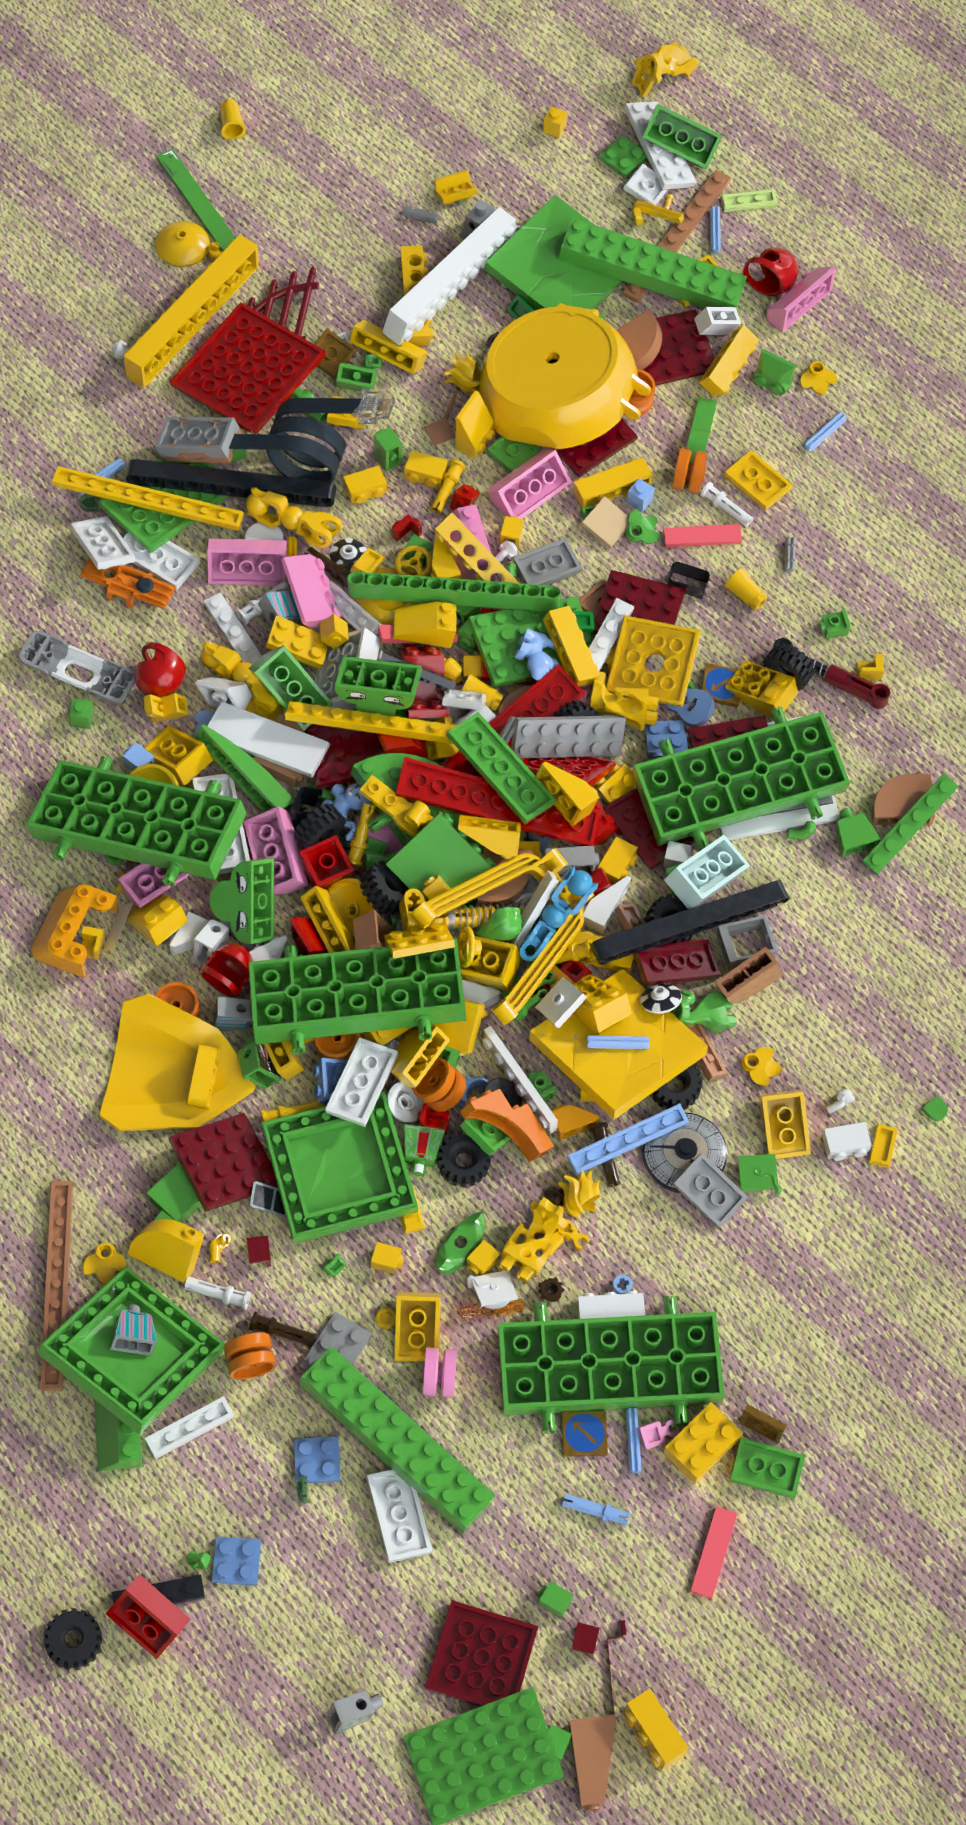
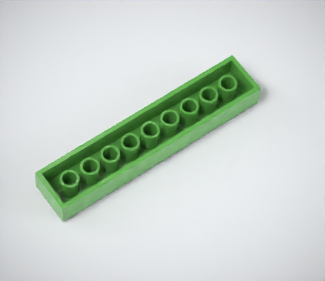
M575 218L571 219L558 258L559 260L681 301H688L690 304L702 308H737L747 276Z
M332 1346L301 1376L299 1385L391 1470L393 1469L404 1482L414 1488L429 1505L462 1535L493 1502L495 1495Z

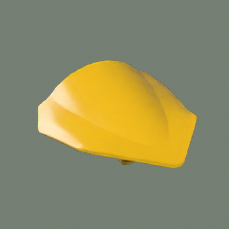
M146 993L123 1001L113 1065L99 1117L118 1131L197 1128L254 1092L256 1084L242 1077L238 1055L218 1028Z

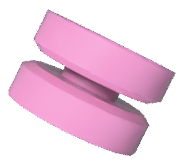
M426 1347V1356L422 1369V1382H424L423 1396L434 1397L437 1393V1383H441L442 1397L454 1398L457 1349H445L443 1362H439L438 1348Z

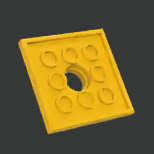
M624 615L606 686L607 691L616 694L615 688L649 690V696L659 698V703L683 707L701 630ZM654 654L660 655L664 659V665L661 670L657 672L648 671L645 667L647 658Z

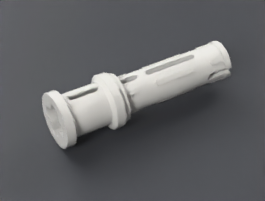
M709 482L702 489L701 497L709 499L713 506L721 507L745 527L753 521L754 518L726 498V493L716 489L713 483Z
M282 581L268 592L290 591V588L286 582ZM263 596L257 600H250L247 606L236 610L237 618L244 625H247L249 620L256 615L260 616L262 614L259 601Z
M190 1276L187 1277L184 1286L185 1290L222 1300L225 1305H236L242 1307V1310L245 1311L251 1299L250 1291L242 1292L234 1289L233 1286H227L226 1288Z

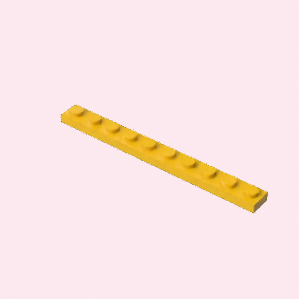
M60 466L57 467L52 480V486L239 531L244 517L243 511Z
M291 701L285 713V720L447 744H453L446 736L448 731L457 726Z

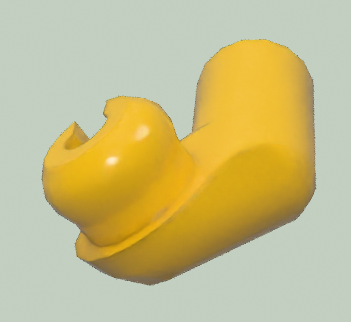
M212 242L208 249L210 259L213 262L220 253V245L217 242Z
M220 1234L210 1242V1263H220V1252L231 1242L229 1234Z

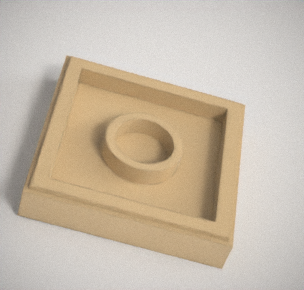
M604 497L581 525L610 549L626 531L629 525V516Z

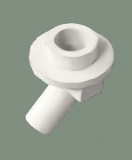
M122 340L119 343H115L112 350L115 358L124 359L127 343Z
M504 541L499 547L501 552L495 558L501 562L505 557L509 560L516 557V545L513 542Z
M844 1088L836 1090L835 1095L838 1101L826 1106L829 1114L854 1102L853 1093Z

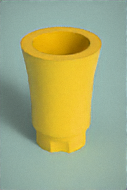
M231 98L222 101L220 105L222 136L226 139L243 137L246 133V126L242 120L238 103Z
M744 568L737 570L724 586L754 611L758 610L768 598L763 593V590L750 578Z
M472 674L469 675L461 690L485 694V705L496 712L505 696Z

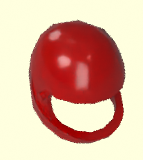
M775 247L761 252L760 258L752 257L748 259L743 267V275L747 276V283L759 293L767 296H778L786 292L794 285L799 273L798 264L794 256L786 249ZM750 263L760 264L765 275L763 280L755 281L751 277L748 270Z
M149 642L145 644L141 650L145 661L139 662L135 666L134 671L137 688L145 695H153L160 698L173 694L179 689L185 678L186 666L184 661L172 649L161 643ZM147 649L155 650V655L152 659L149 657Z
M227 943L216 949L211 957H207L208 961L206 964L201 965L199 974L220 993L230 998H236L240 995L243 987H246L248 984L246 982L250 978L249 962H253V958L245 947L235 943Z

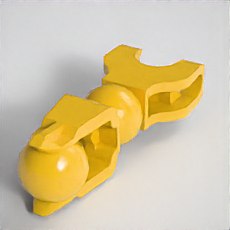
M251 488L252 494L246 499V509L248 511L245 513L248 516L256 518L258 522L272 529L280 526L282 523L288 530H297V534L303 536L308 544L321 549L327 548L332 542V536H336L342 530V521L338 517L326 512L315 513L307 510L303 513L296 506L288 507L287 498L277 493ZM270 505L277 509L276 515L267 513ZM333 523L336 526V528L334 529L328 526L327 524ZM319 536L324 537L325 542L321 541Z
M210 642L202 644L203 648L200 653V659L206 667L212 668L222 678L230 681L234 680L235 682H244L253 694L254 703L257 707L269 713L276 709L274 697L269 694L248 669L252 665L251 663L242 662L240 655L229 648Z

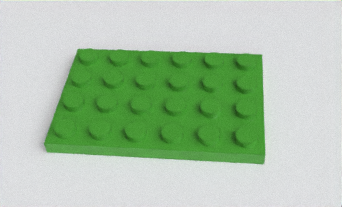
M162 458L157 460L158 462H165ZM166 462L215 468L209 462ZM141 486L215 505H219L221 502H223L225 499L229 497L225 495ZM105 498L99 501V506L150 553H153L195 522L194 520Z
M577 596L561 599L560 608L570 606L572 611H583ZM506 609L469 616L468 622L493 688L535 680L527 668L528 658L525 657L523 660H518L514 656L521 647L518 643L521 636H524L527 628L543 633L551 639L542 620L548 612ZM583 632L584 641L587 647H590L594 640L593 635ZM548 646L542 650L551 658L556 659L563 668L555 650Z
M533 1687L403 1736L432 1825L447 1823L565 1778Z

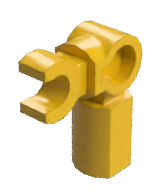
M567 1220L569 1222L568 1226L563 1230L557 1229V1232H554L551 1236L549 1243L553 1245L549 1258L561 1246L564 1238L569 1242L572 1241L574 1248L580 1252L583 1247L578 1241L583 1240L588 1244L590 1239L586 1234H579L573 1223Z

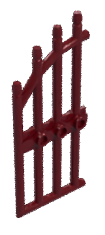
M310 268L306 283L297 285V272L292 271L288 286L277 292L278 281L273 279L270 283L267 297L256 306L255 298L250 297L247 306L257 312L264 309L263 315L270 318L273 302L285 296L278 323L285 327L293 293L304 291L294 332L301 336L312 290L319 289V282H314L316 268Z

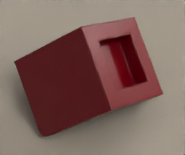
M268 1235L247 1238L249 1263L267 1262V1267H270L271 1257Z
M577 1622L572 1650L589 1654L588 1658L593 1659L600 1627Z

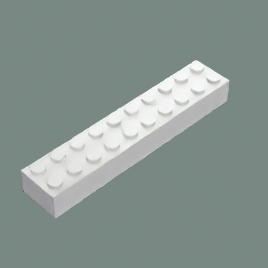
M500 207L493 212L390 309L382 333L399 346L404 341L408 342L415 331L421 330L426 320L430 321L437 310L443 309L448 299L452 300L459 289L463 290L468 280H473L479 273V270L485 268L486 261L513 235L517 220Z

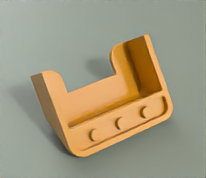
M86 884L62 889L58 893L31 946L33 958L85 978L84 962L87 958V950L84 945L74 942L73 939L89 908L100 912L108 910L118 912L117 896Z

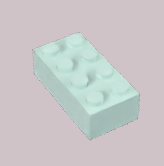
M723 835L676 867L664 881L684 905L691 909L699 906L737 879L750 865L726 836Z

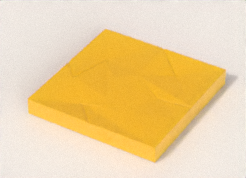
M623 968L604 981L627 993L632 1012L630 1016L598 1033L587 1027L573 1012L560 1028L547 1019L530 1030L529 1040L613 1120L703 1058L707 1053L708 1047L706 1043L670 1011L655 1014L644 1010L640 1003V997L646 989ZM646 1036L649 1037V1048H588L587 1037Z

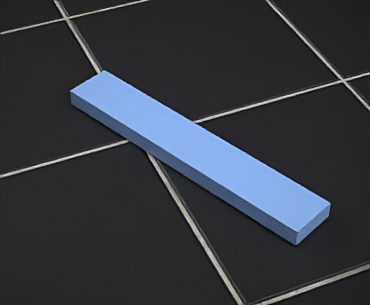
M678 1104L575 1151L566 1157L576 1176L582 1170L585 1172L687 1125L689 1121L681 1104Z

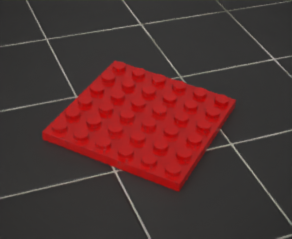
M240 302L172 378L170 384L175 389L222 417L235 418L238 426L247 432L258 434L278 411L279 406L293 394L326 356V352Z

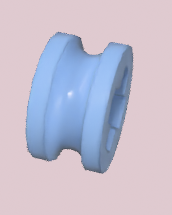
M626 1275L617 1276L613 1282V1290L616 1294H625V1292L631 1291L633 1286L631 1278ZM620 1281L628 1284L626 1290H621V1287H617Z

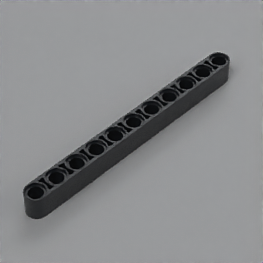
M140 459L130 460L126 473V481L133 485L247 498L252 494L251 488H257L264 492L270 491L283 495L287 498L288 503L320 507L333 506L336 494V485L329 481Z
M776 880L597 939L590 944V947L599 965L774 908L781 902L786 903L790 897L782 881Z

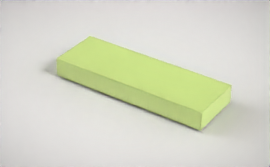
M774 189L721 195L724 212L776 207L778 205Z

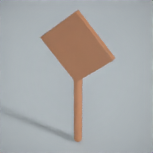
M454 391L444 419L424 426L434 446L455 438V434L447 419L457 391Z

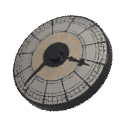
M686 1112L685 1114L689 1121L687 1125L643 1144L642 1150L643 1162L651 1178L661 1187L680 1194L682 1193L673 1183L700 1153H703L722 1172L727 1161V1146L720 1130L708 1119Z

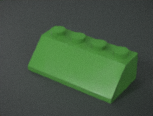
M657 104L650 116L642 138L707 169L722 135Z
M284 645L262 655L248 668L285 712L290 701L326 707L333 705ZM296 722L303 730H306L311 725L310 723Z
M95 1400L98 1471L143 1467L141 1434H137Z

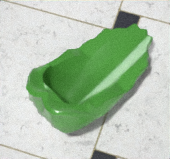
M507 906L498 908L490 916V919L481 925L479 931H473L474 936L501 942L514 939L520 934L522 929L521 911L517 907Z

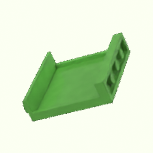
M439 811L403 848L386 861V865L409 889L421 891L426 902L429 899L422 892V889L424 887L423 883L429 877L433 876L435 878L439 874L450 888H453L497 866L492 858L489 856L486 858L481 853L483 850L476 842L471 843L467 839L468 835L460 831L453 824L454 820L447 812L443 814Z

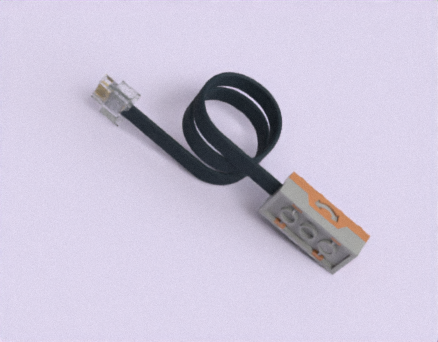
M362 388V398L288 399L279 406L269 434H242L234 418L166 417L155 449L165 462L231 463L233 458L232 449L266 450L271 463L283 476L333 482L346 449V442L341 434L329 425L311 418L299 416L281 417L290 413L353 414L358 424H377L379 419H389L395 398L393 394H383L380 388ZM287 432H299L319 438L329 444L336 452H332L317 441L301 436L289 435ZM280 450H283L289 457L301 464L315 468H328V470L311 471L301 468L289 461Z

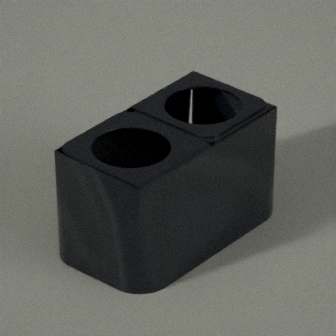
M674 562L668 574L667 584L685 588L686 595L702 599V595H704L703 589L671 580L673 573L708 584L710 573L707 570L691 565Z
M311 787L300 788L291 806V818L294 828L301 824L302 819H305L307 814L313 812L304 811L307 808H302L303 804L319 808L322 805L323 791L321 789Z

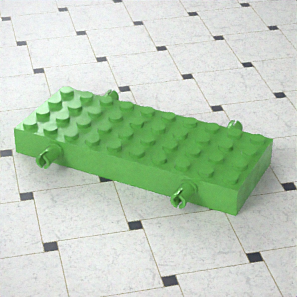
M778 707V710L773 708L770 711L775 722L773 726L674 753L669 738L665 739L666 742L664 739L659 741L658 745L663 757L635 764L632 771L634 782L657 845L660 846L667 844L669 841L693 837L697 851L700 852L709 845L704 834L705 832L801 804H806L811 820H815V816L817 819L822 817L823 813L817 800L846 792L850 784L823 711L787 721L782 707Z
M102 756L96 768L59 760L26 824L33 839L58 844L52 853V857L58 861L59 859L64 861L70 847L165 868L167 871L162 878V882L167 886L170 883V887H172L180 872L216 880L247 813L241 799L217 794L221 788V783L216 780L214 783L212 779L209 781L205 792L108 771L113 761L107 756L106 758Z
M457 938L454 939L455 947L394 959L387 946L297 956V947L291 945V953L289 952V946L284 948L285 958L249 962L253 1031L256 1045L292 1041V1053L298 1055L299 1047L300 1055H302L306 1051L304 1039L418 1026L419 1039L425 1041L424 1033L427 1034V1040L432 1038L431 1025L466 1021Z
M669 1296L662 1298L664 1315L547 1321V1304L541 1303L540 1312L539 1303L533 1304L534 1321L498 1323L503 1416L541 1414L542 1433L548 1434L549 1425L550 1434L556 1432L555 1413L673 1407L674 1426L680 1427L681 1423L682 1426H687L686 1406L708 1405L710 1402L722 1404L725 1397L716 1312L677 1314L676 1296H671L670 1303Z

